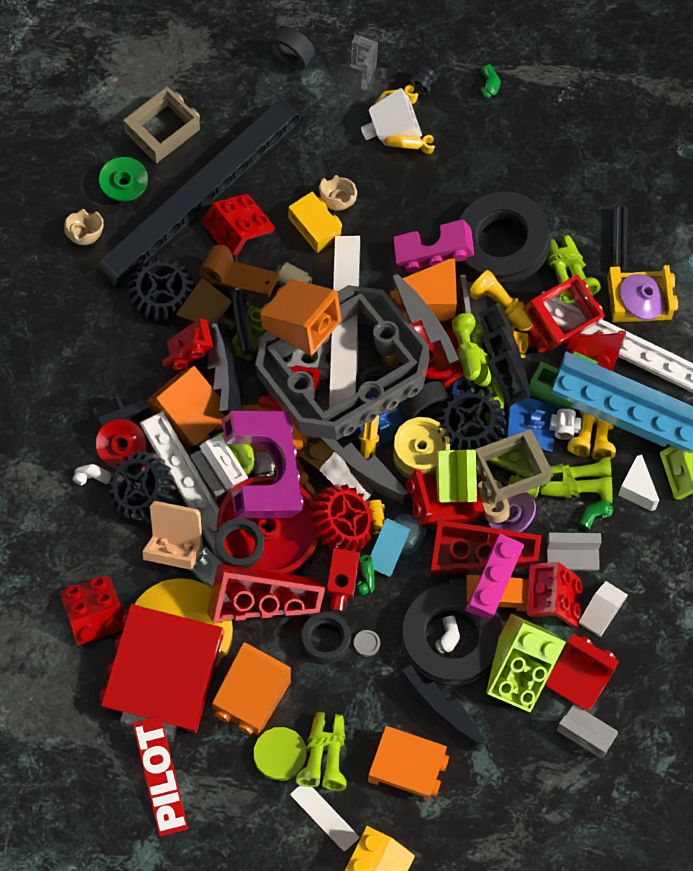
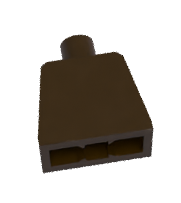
M201 278L177 312V325L187 328L198 319H204L208 322L210 334L212 324L217 323L231 334H234L237 330L235 318L231 317L233 312L231 300L205 279Z

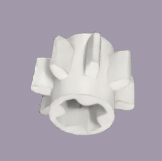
M560 409L557 411V415L552 414L549 430L555 431V437L559 439H572L574 434H579L581 418H576V412L573 410Z
M267 451L265 453H254V466L250 473L255 472V477L274 475L275 464Z

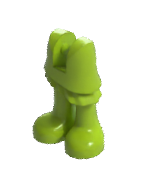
M569 235L562 236V248L558 249L554 238H552L547 263L555 270L558 283L561 284L569 279L566 270H570L572 277L578 274L587 283L592 296L599 292L601 288L599 281L592 277H585L582 269L586 264L582 261L583 257L578 252L572 238ZM568 291L556 297L569 304L574 302Z
M460 314L452 320L451 326L459 344L457 353L459 354L458 358L462 365L464 376L469 381L474 380L476 385L485 387L491 381L489 357L482 349V343H484L482 338L486 336L480 323L475 325V317L472 314Z
M604 457L595 464L569 467L568 464L563 465V463L550 466L553 472L550 480L558 481H552L540 486L541 494L546 496L571 498V495L579 497V493L593 492L600 494L602 500L612 503L610 457ZM600 477V479L576 481L574 478Z
M317 712L307 740L309 744L305 748L310 752L307 767L298 772L296 783L304 787H317L320 784L322 753L328 749L322 786L328 790L342 791L346 788L347 784L345 777L339 771L340 747L344 745L345 740L343 715L335 714L332 725L333 733L323 732L325 712Z

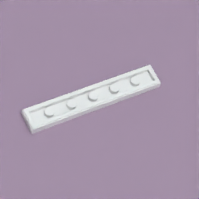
M162 411L141 422L140 426L158 458H163L166 461L165 465L170 466L171 471L169 474L175 478L172 482L185 505L200 512L202 534L216 556L215 536L217 533L219 508Z

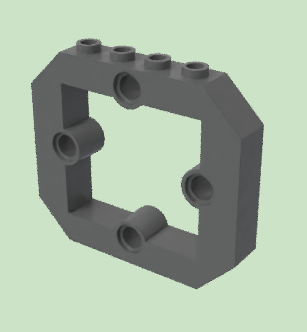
M348 285L337 291L342 320L338 325L362 313L374 328L373 335L376 351L384 356L395 354L403 365L377 381L365 382L360 386L359 392L325 412L314 401L315 391L311 375L304 371L293 373L283 360L284 357L295 352L298 348L271 332L263 334L255 364L258 379L279 404L280 408L283 411H289V418L301 435L338 440L343 436L352 434L361 425L372 422L386 410L394 409L398 403L408 397H414L423 389L430 359L428 344L386 292L381 289ZM330 335L326 338V340H325L321 345H323V344H325L326 342H328V340H329V338H330Z

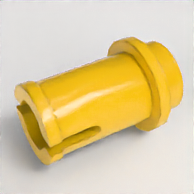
M372 500L368 507L369 510L374 511L371 518L376 520V522L371 526L375 529L374 534H380L385 522L383 513L385 505L381 503V500Z

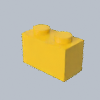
M313 192L289 206L288 218L316 253L333 244L335 236H341L342 224L336 215L332 216L328 211L325 201L321 197L317 198Z

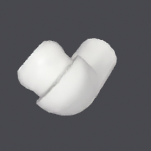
M95 464L78 467L74 471L73 481L78 485H84L87 479L94 478L107 485L111 478L109 474L111 472Z
M454 616L442 619L445 634L435 643L439 653L452 651L460 640Z

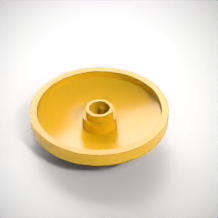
M191 579L166 580L149 588L136 601L135 605L223 627L225 635L216 667L228 653L233 634L232 619L212 622L207 614L212 588L208 585Z

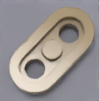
M494 480L498 489L503 488L500 482ZM483 481L478 484L484 506V517L492 523L506 521L510 514L508 500L505 499L493 504L491 497L485 495L482 488Z

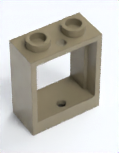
M168 86L123 120L125 133L156 164L200 130V116L198 112L192 107L189 108L184 103L181 95L178 92H173ZM168 106L186 124L160 144L142 125Z
M532 429L475 449L476 474H480L483 481V491L487 497H491L493 504L550 482L553 472ZM522 448L535 476L498 489L485 461Z

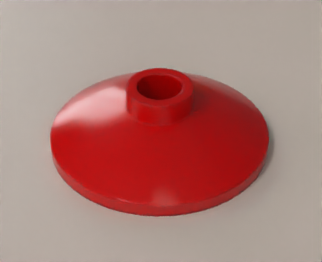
M126 419L109 421L100 429L96 438L98 455L104 463L113 468H116L114 464H122V457L130 458V453L136 452L139 454L140 451L146 452L147 448L146 437L141 428L134 422ZM119 439H126L127 446L120 445Z

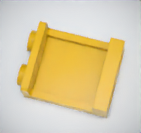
M664 265L662 271L621 273L620 267H610L607 281L612 323L672 319L674 310L678 309V299L676 295L673 296L672 288L675 287L674 273H670L669 265ZM644 274L654 279L660 285L665 296V307L658 317L651 320H642L631 315L625 309L619 292L622 282L628 276Z

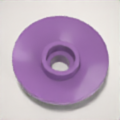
M633 274L622 282L619 292L620 299L625 309L631 315L642 320H651L662 313L665 307V296L662 288L654 279L644 274Z
M527 492L507 498L510 507L508 519L501 523L489 522L490 527L515 532H522L527 528L536 512L535 501Z

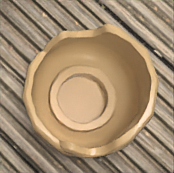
M335 175L329 181L323 178L319 185L320 197L331 210H344L352 206L356 201V186L347 178H339Z
M82 209L77 213L70 214L65 219L64 232L74 243L90 245L100 237L104 220L98 212L89 214Z

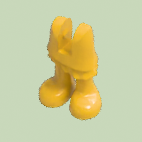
M489 270L485 271L470 288L469 297L473 300H478L484 295L489 296L496 303H501L509 323L519 331L526 332L530 330L533 324L523 310L525 307L523 301L519 302L518 299L510 298L493 273Z
M580 411L582 423L579 436L569 441L568 451L582 458L589 456L591 432L594 423L597 425L592 458L595 460H601L604 457L614 458L616 448L612 443L608 442V430L614 428L613 424Z

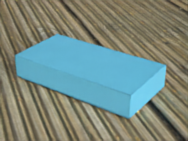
M388 518L385 520L371 554L374 570L389 577L392 575L411 529Z

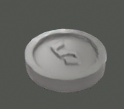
M363 630L355 636L354 648L358 654L368 657L377 653L380 647V639L375 632Z

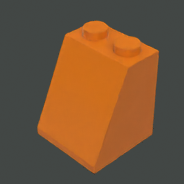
M448 259L403 278L419 294L441 324H452L457 305L455 259ZM395 287V291H390V299L408 319Z
M290 279L285 286H281L273 300L265 304L260 313L263 329L310 356L316 352L342 321L337 291Z
M195 366L182 370L147 400L150 409L155 414L163 411L176 435L188 447L195 446L196 444L200 447V445L210 439L208 434L214 429L219 431L223 428L222 419L225 416L219 412L221 398Z
M244 642L212 703L215 716L222 721L229 722L231 720L238 724V728L248 735L254 733L259 736L291 683V667Z

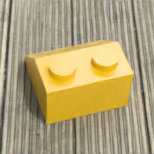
M367 826L345 871H408L415 855L393 838Z

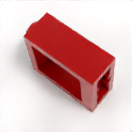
M578 274L534 298L523 308L549 351L596 325L605 317L601 305L594 300L589 292L587 283ZM568 291L587 321L563 334L545 306V303Z

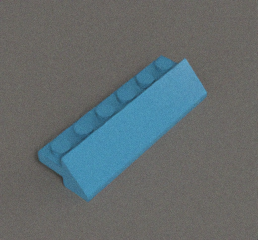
M565 352L556 374L557 377L550 392L551 394L572 402L571 407L661 446L665 447L669 444L690 454L693 452V406Z

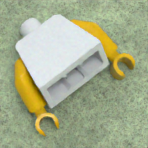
M412 85L406 86L405 91L400 88L383 92L375 104L370 107L369 112L373 122L361 127L366 140L378 136L384 145L390 147L420 148L426 154L433 152L435 146H429L426 143H432L434 138L431 135H426L423 140L420 138L422 133L412 104L417 101L418 94H413L414 87Z

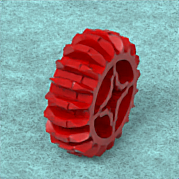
M337 484L323 489L314 498L315 502L310 506L313 512L309 517L314 520L310 527L316 528L317 533L315 536L322 538L321 545L328 544L329 551L334 548L348 551L359 550L372 539L370 535L375 531L371 526L376 520L371 518L374 511L369 510L368 505L370 501H364V493L357 494L356 487L349 489L348 484L341 486Z

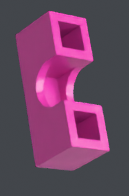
M464 219L440 225V239L431 246H425V240L417 231L395 236L394 245L397 265L405 273H415L422 268L434 266L448 259L463 261L467 257L474 256L472 231Z
M501 533L499 534L485 562L486 566L472 592L465 611L487 621L494 616L523 549V543Z

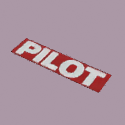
M159 716L135 722L133 727L159 836L187 830L188 826L162 717Z

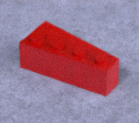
M438 520L430 577L483 572L490 550L500 533L524 544L514 569L530 568V564L538 563L542 535Z
M218 564L207 614L212 622L215 623L229 619H235L236 621L246 620V618L251 617L269 618L273 615L283 614L289 616L320 613L325 587L315 578Z

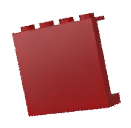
M131 604L130 609L125 610L122 625H124L122 636L118 635L115 642L114 650L117 651L115 660H111L108 666L107 676H110L107 686H103L100 693L99 701L102 702L101 706L105 710L112 709L146 719L161 716L163 723L184 728L188 732L197 734L225 630L220 626Z

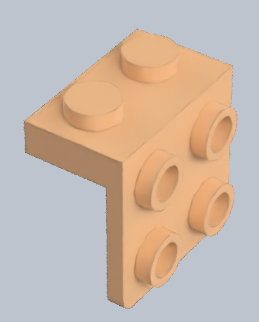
M154 501L150 506L153 537L143 550V560L192 570L203 552L200 512L193 508Z

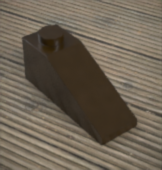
M314 437L299 454V461L304 470L325 487L329 488L337 484L340 486L348 484L349 489L356 487L357 494L364 493V501H368L374 494V490L334 450L317 437Z

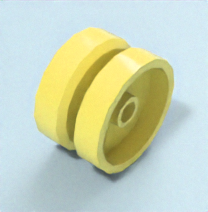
M417 417L407 420L399 427L394 439L393 462L403 477L409 479L415 470H421L422 475L436 474V452L450 450L449 435L445 437V442L442 441V436L447 430L439 428L440 434L438 433L437 429L441 426L439 422L431 418Z

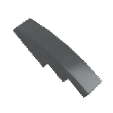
M398 274L392 276L409 322L411 324L417 321L421 322L429 344L439 340L447 363L459 360L447 333L432 310L419 294Z
M319 438V440L334 450L374 491L400 504L407 502L408 492L375 455L367 461L352 443L342 448L336 440Z

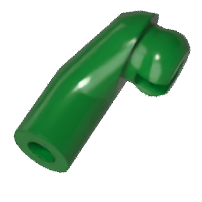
M488 64L481 69L486 82L480 91L485 98L495 95L501 84L491 64Z
M604 500L590 504L585 508L577 525L583 530H589L595 517L602 515V517L611 516L613 507Z
M364 555L359 558L362 581L356 585L360 595L371 594L375 589L373 560L371 556Z

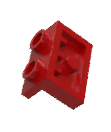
M198 319L167 340L170 356L162 360L163 366L172 367L175 370L184 369L190 362L204 356L205 352L214 347L207 320Z

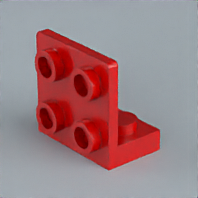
M248 194L213 203L201 222L219 245L226 246L232 254L238 255L248 239L272 233L275 230V226Z
M560 562L530 564L527 614L530 617L556 615L571 627H578V619L581 616L579 598L582 592L580 578Z

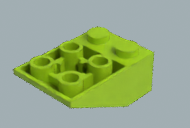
M511 614L499 636L486 693L531 712L566 642L555 633Z

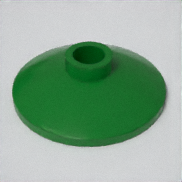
M118 157L110 160L103 166L99 175V183L102 191L109 198L116 201H130L139 197L145 191L148 184V174L145 167L139 161L130 157ZM122 181L128 182L126 185H121L120 183Z

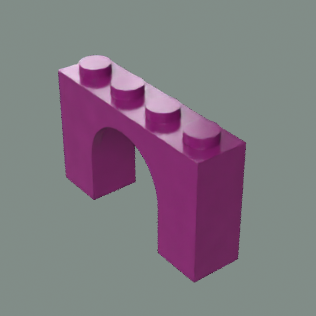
M231 411L222 419L225 444L257 445L269 453L276 468V476L272 485L241 486L232 493L235 519L294 517L302 511L304 501L299 489L300 473L296 467L295 458L297 451L295 445H293V423L289 418V411Z

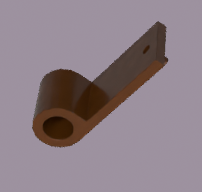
M224 245L212 246L198 271L201 278L209 283L269 298L280 277L278 272L235 262L232 253Z

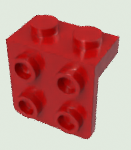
M109 576L97 577L93 580L70 586L60 592L77 645L124 630V625H122L123 611Z
M573 634L567 643L565 651L551 671L545 686L584 711H589L611 678L619 661L615 659L614 654L610 651L600 650L593 646V643L588 638L582 635L578 637Z

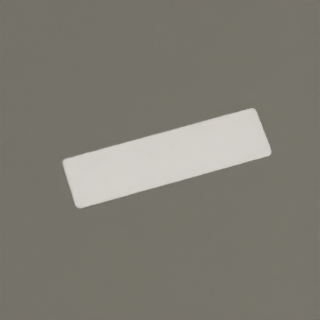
M300 785L291 793V796L343 851H346L359 839V836L313 787Z

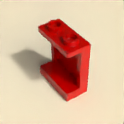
M415 470L407 481V490L412 496L414 503L413 514L418 519L419 527L438 525V520L456 523L476 522L484 512L477 480V502H438L436 474L422 475L421 470Z

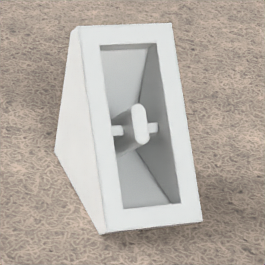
M639 455L628 472L618 495L652 511L656 510L659 498L642 455Z
M605 581L593 596L578 624L601 637L628 595Z

